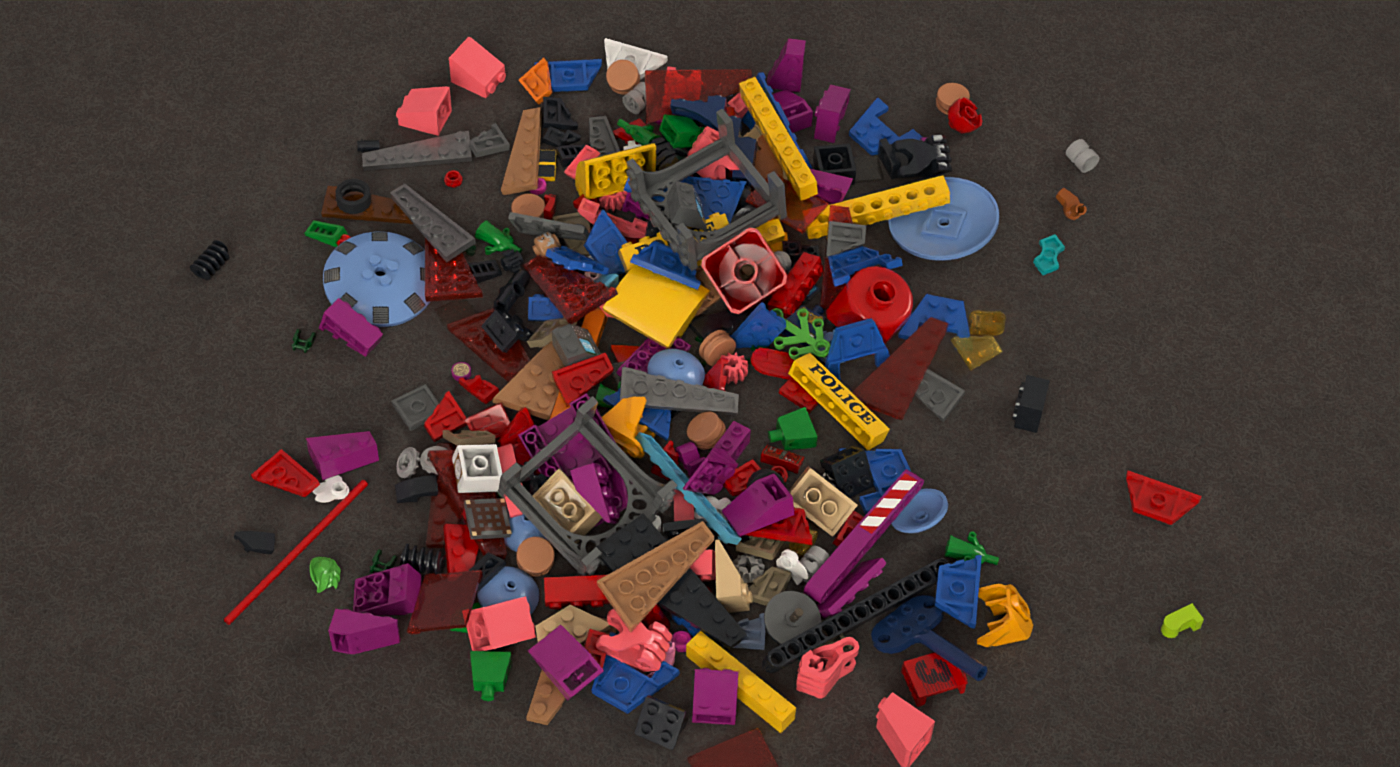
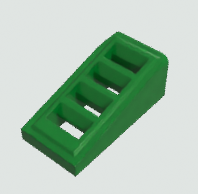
M313 220L304 233L305 236L334 247H338L337 241L343 234L348 235L344 226Z

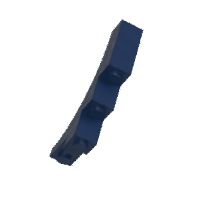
M720 95L708 96L707 102L701 100L687 101L681 98L677 100L671 99L670 106L673 115L691 118L718 131L716 112L722 108L727 112L726 97ZM729 116L733 121L735 144L752 165L755 166L757 153L756 139L751 137L741 138V118ZM740 169L732 171L734 182L746 181V186H752Z

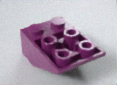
M787 89L772 94L775 101L779 102L790 123L789 128L792 133L812 126L813 111L803 98Z
M714 447L682 489L715 495L722 490L726 480L733 476L739 464L724 449Z
M591 463L570 470L576 491L607 523L618 524L620 513L617 506L614 507L612 501L614 493L612 488L608 487L606 481L609 479L606 468H603L602 465Z
M771 474L756 480L721 511L740 537L793 516V497L775 474Z
M407 563L355 579L353 612H367L376 616L406 615L419 611L421 574Z
M335 609L328 630L332 650L353 655L398 644L401 641L397 619L389 616H374L367 612H353L349 609Z
M559 625L528 650L529 654L567 701L604 671L592 655L562 625Z
M709 668L695 669L693 723L735 725L738 671L730 669L722 671L711 670Z

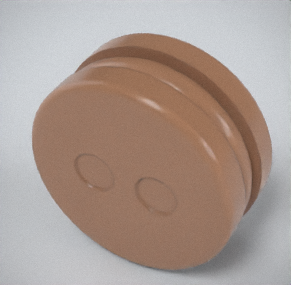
M617 60L609 66L606 79L614 92L626 95L640 83V74L635 64L631 61Z
M946 83L938 89L936 106L942 113L948 115V110L953 102L963 97L970 98L969 91L961 84Z
M523 194L512 202L511 210L513 213L544 218L545 202L538 195Z
M714 331L701 343L699 355L709 366L713 367L721 355L727 356L728 352L731 355L734 353L736 342L726 331Z
M711 411L702 412L695 416L687 428L688 438L697 448L702 450L713 448L726 432L724 422L716 413Z
M529 537L525 539L517 549L516 561L519 569L525 571L531 577H540L547 574L554 564V548L549 541L542 537Z

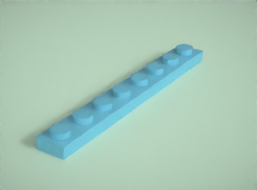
M639 432L635 439L641 444L643 451L650 455V460L662 469L661 473L678 485L676 489L684 494L683 498L696 508L695 512L705 518L707 526L719 534L718 538L723 543L737 545L742 538L739 537L702 493L682 489L689 478L651 435Z

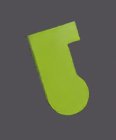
M1192 603L1167 615L1161 626V632L1167 638H1175L1179 632L1189 627L1193 631L1200 629L1204 619Z

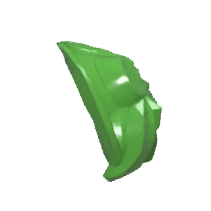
M327 557L312 558L310 562V576L317 586V592L320 593L332 586L335 589L338 588L341 569L336 561Z

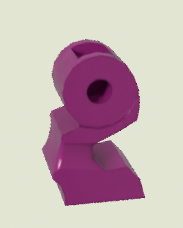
M691 441L676 447L679 460L683 463L684 469L688 471L689 477H691L705 457L700 458L697 447Z

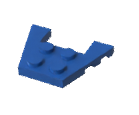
M879 98L871 104L851 128L849 136L871 156L878 155L880 139L886 138L891 145L897 140H920L922 136L914 129L899 137L877 118L886 113L889 108Z
M863 246L828 257L835 287L848 283L850 275L866 267L879 264L882 267L893 269L903 266L902 258L896 257V259H892L890 254L879 255L878 251Z
M929 294L925 295L909 320L900 330L898 336L901 339L915 341L918 326L956 333V350L972 352L973 347L964 301Z
M870 318L835 328L824 367L840 380L841 362L874 354L875 365L877 369L891 366L893 360L874 320Z
M901 449L865 451L873 483L877 490L875 493L860 496L859 502L865 515L906 469L911 471Z
M613 632L609 633L611 637L616 635ZM606 655L603 665L604 671L594 680L592 694L628 714L643 703L646 696L655 694L675 679L680 672L679 669L663 661L660 669L649 678L627 664Z

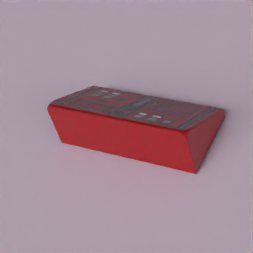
M767 445L761 453L760 462L772 466H782L785 470L798 474L804 457Z

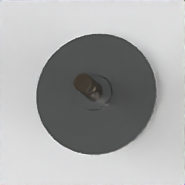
M784 591L775 595L768 602L764 612V622L769 636L781 645L820 624L821 615L814 601L805 594L797 591ZM805 639V642L807 644L811 643L809 640Z

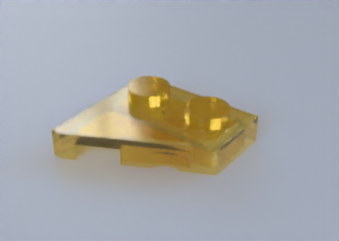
M993 335L983 337L969 336L968 338L956 336L951 339V342L970 371L1003 352Z

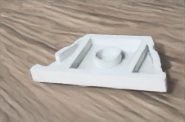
M607 38L604 40L607 70L617 60H629L637 67L641 80L668 61V56Z

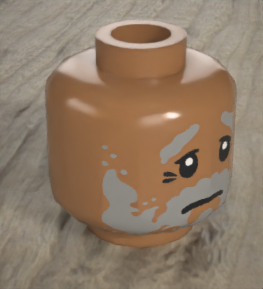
M545 232L534 239L535 245L532 248L536 256L540 255L543 259L549 258L545 256L547 249L560 247L561 244L555 233Z

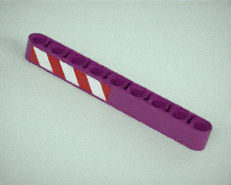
M906 469L811 577L803 593L820 604L824 603L917 495L924 484V479Z

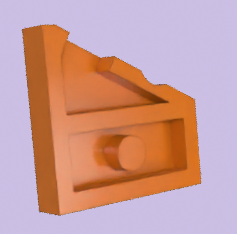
M543 58L519 79L520 83L539 105L542 103L543 97H549L552 94L549 66L546 59Z

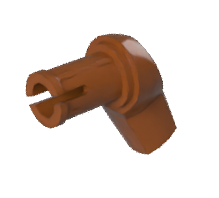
M1062 188L1057 193L1056 199L1063 206V212L1067 218L1076 220L1086 213V206H1083L1084 204L1079 202L1078 197L1070 191Z

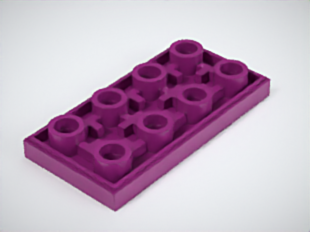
M677 336L670 349L688 352L691 349V345ZM647 338L619 367L616 374L622 375V367L647 372L651 357L666 348Z
M877 558L861 562L844 578L824 603L816 605L821 618L825 619L828 616H834L842 612L841 607L844 604L851 603L856 598L855 594L858 591H862L869 586L868 581L870 579L878 577L883 572L882 568L886 565L885 560Z

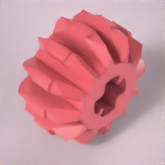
M622 191L599 197L600 208L604 207L606 211L611 209L613 213L615 209L621 211L627 192Z
M729 352L727 356L721 355V357L728 359V365H725L723 368V375L727 376V384L731 381L737 384L738 380L743 382L748 375V361L745 360L744 355L738 356L737 352L734 355H731Z

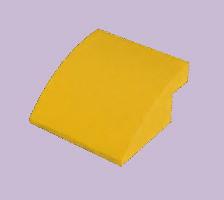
M655 143L580 161L575 175V187L579 196L584 194L586 199L591 200L624 191L628 179L626 170H628L627 161L632 158L643 171L655 172Z
M634 264L603 306V311L666 349H670L677 336L679 338L683 336L710 290L702 285L699 286L698 290Z

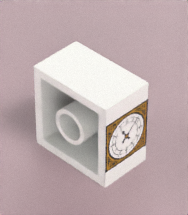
M497 444L457 445L452 461L458 493L498 492L502 469Z

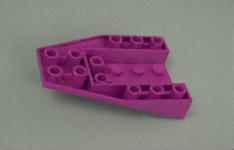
M587 393L571 402L570 408L539 427L534 425L518 435L531 458L575 421L577 410L591 398ZM596 408L593 420L615 442ZM580 432L538 468L541 474L549 478L558 469H561L573 481L570 470L591 463L602 465L608 473L609 479L606 480L608 487H611L614 493V499H612L614 507L617 506L619 513L627 508L628 494L622 477ZM602 518V519L595 525V527H597V526H599L600 524L604 523L605 520Z

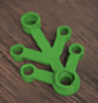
M801 308L797 312L801 329L786 320L785 329L795 336H778L774 339V346L779 350L783 349L785 345L807 343L810 345L802 348L791 347L789 349V356L793 360L808 353L814 354L819 358L826 357L831 346L824 339V322L820 318L814 319L812 322L813 329L816 331V339L810 336L808 326L809 312L805 308ZM772 309L777 313V316H781L784 319L783 312L780 309ZM806 313V316L801 317L800 314ZM817 323L822 324L820 327L815 326ZM778 341L783 342L781 345L776 344ZM820 347H824V348H825V350H823V351H819L818 349H819ZM793 351H797V352H798V354H796V355H792L791 353H792Z

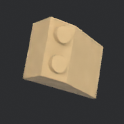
M809 466L788 491L793 497L794 507L804 509L806 516L832 537L858 506Z
M558 469L532 495L560 526L574 534L585 536L602 519L598 512L576 491L574 482L561 469Z
M715 540L716 598L728 613L750 611V603L753 602L752 592L748 590L747 583H744L720 540Z

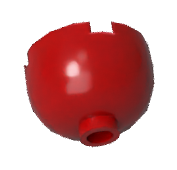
M965 97L953 102L948 110L949 126L953 130L964 134L979 128L982 125L981 114L978 115L975 111L978 109L976 105Z

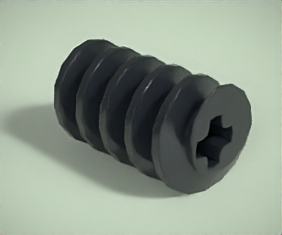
M214 240L199 255L198 259L190 265V270L196 276L209 281L211 279L210 275H215V270H220V265L223 266L225 261L230 259L228 248L223 242Z
M407 543L401 554L400 566L408 563L416 571L419 569L420 573L427 571L429 575H433L435 572V575L440 577L445 566L446 556L441 557V550H438L436 555H433L432 548L428 554L425 553V547H422L420 552H418L417 545H414L413 549L410 550L409 543Z

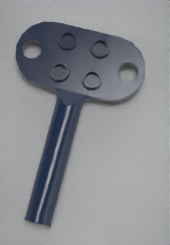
M922 595L908 600L877 623L871 633L873 646L883 653L893 654L902 652L913 644L921 643L977 681H981L986 676L988 670L985 665L932 631L942 621L944 612L935 606V598L932 596ZM883 640H889L886 643H881Z

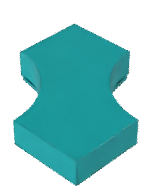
M1054 234L1039 241L1042 252L1033 260L1034 265L1042 275L1059 269L1057 256L1065 249L1063 243Z

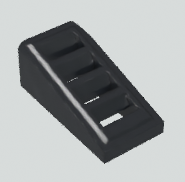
M590 144L557 147V157L562 167H568L585 145L590 146Z
M495 260L460 266V274L467 287L502 275ZM493 266L495 271H491L489 267Z

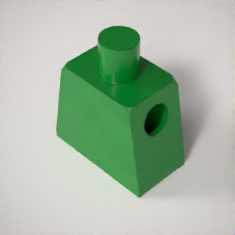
M664 114L659 128L673 148L692 147L698 136L705 129L704 127H698L691 118Z
M806 407L779 417L776 430L768 431L770 443L781 441L784 450L815 448L817 444V434Z
M470 651L474 691H482V700L492 701L494 700L495 692H503L505 690L512 664L511 652Z

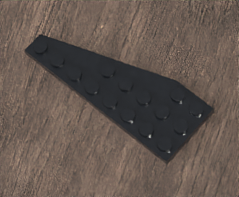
M643 513L596 547L602 552L600 559L611 572H614L667 542V540ZM691 568L682 575L657 603L663 609L680 619L686 620L691 626L704 631L709 637L729 649H732L747 638L746 632Z

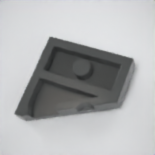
M496 123L491 125L489 131L486 132L484 130L479 136L469 141V147L476 158L507 151L510 148V144Z
M829 221L825 258L863 246L865 244L866 225Z

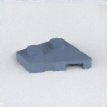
M764 613L759 614V618L750 621L748 618L740 620L738 624L746 632L747 638L733 648L764 650Z

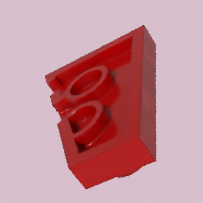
M603 353L552 371V377L566 407H569L571 402L583 396L613 373L614 368L607 354Z
M282 449L251 474L252 478L259 482L302 497H306L320 485L313 475Z
M445 524L443 530L448 583H456L474 566L481 539L470 538L468 525Z

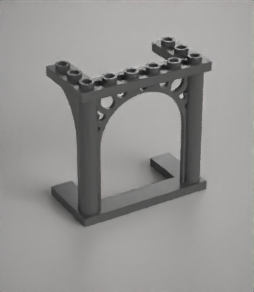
M723 108L716 112L719 140L676 164L660 171L647 172L643 171L633 158L627 161L628 170H626V173L630 179L628 184L632 189V192H630L632 199L635 202L638 201L642 212L645 215H649L652 225L659 228L662 238L669 241L672 251L679 254L682 264L688 266L691 271L698 268L697 262L749 227L757 228L776 216L780 220L787 217L784 183L774 171L768 174L767 183L735 144L733 121ZM726 155L732 159L766 201V204L731 224L714 231H694L688 229L684 223L675 224L669 222L671 219L667 195L675 181L681 182L688 176ZM654 196H662L665 198L662 202H655L652 200Z
M593 396L577 410L575 421L523 467H520L516 462L500 477L498 489L502 498L507 496L577 570L576 576H592L597 572L596 569L600 564L602 566L605 565L600 559L602 552L597 547L589 554L586 552L585 546L587 542L592 541L598 546L601 539H608L617 532L616 528L622 529L625 527L624 525L632 522L633 520L629 519V514L631 513L639 516L644 513L651 523L654 522L656 519L655 515L659 511L663 513L671 506L670 503L674 500L673 497L676 495L675 490L678 486L673 480L667 484H662L649 477L593 420L598 401ZM579 432L620 474L628 494L627 508L619 523L609 531L594 536L578 535L564 529L521 485L526 478ZM633 489H636L637 495L632 494ZM635 500H642L646 503L647 507L642 510L635 509L632 503ZM576 540L582 542L580 550L577 548L579 545L574 543Z

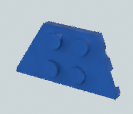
M602 59L548 62L552 92L588 90L602 66Z
M602 210L584 243V247L595 261L610 268L608 274L625 273L618 251L622 248L621 245L628 242L605 210Z
M657 241L652 242L649 247L641 249V252L637 255L634 254L630 260L635 265L698 290L701 284L700 280H696V269L691 271L688 266H684L680 261L678 253H674L669 246Z
M561 246V249L559 247L548 248L545 255L551 258L553 263L564 265V268L568 270L579 269L586 272L608 275L610 269L566 246Z
M761 302L730 337L735 340L736 348H751L752 345L755 347H768L786 328V320L781 316H777V313L773 310H767L766 304Z
M621 388L617 392L605 396L603 402L614 407L620 402ZM644 408L643 417L640 419L639 424L646 425L648 430L667 441L669 438L671 410Z
M977 555L974 559L968 561L962 559L953 564L941 565L938 568L935 606L974 629L977 617L982 555Z

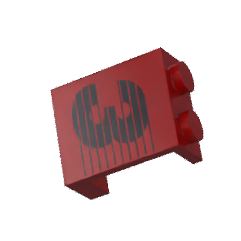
M935 652L904 661L901 672L917 707L925 705L927 697L958 688L960 694L965 692L966 685L968 684L964 672H961L959 668Z

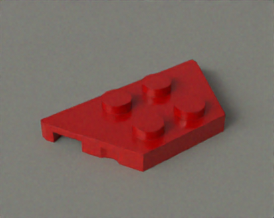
M1127 471L1126 474L1133 512L1172 525L1200 503L1202 497L1200 495L1131 471Z
M794 508L793 516L745 534L747 536L807 545L813 544L804 509Z

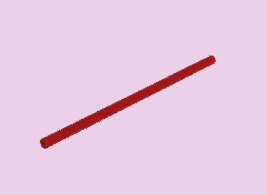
M361 480L223 619L224 622L230 625L368 486V483L365 480Z

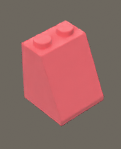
M468 37L449 57L451 82L484 98H487L490 93H494L498 84L502 83L506 78L505 65L471 37Z
M450 87L411 89L409 94L404 97L401 108L399 107L396 117L398 118L399 125L439 136L452 112Z
M526 596L463 612L472 651L492 650L536 637L535 625L531 619L530 605L527 602Z
M892 692L888 698L884 697L878 705L879 712L876 716L878 719L876 728L900 766L910 767L931 741L935 721Z

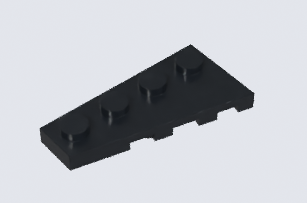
M757 306L741 314L731 313L730 310L695 318L691 321L689 327L703 340L717 330H724L731 336Z

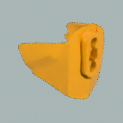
M636 396L623 398L602 416V419L615 442L624 453L634 458H642L645 452L635 437L639 432L651 435L653 438L656 434L648 430L646 425L639 424L640 419L643 417L642 414L647 400L645 397Z
M1000 583L979 588L978 597L985 602L986 606L991 608L993 615L997 616L1005 613L1006 615L1001 620L987 623L990 632L978 638L977 644L990 647L1029 639L1033 629L1030 610L1017 589L1011 584L1003 585Z

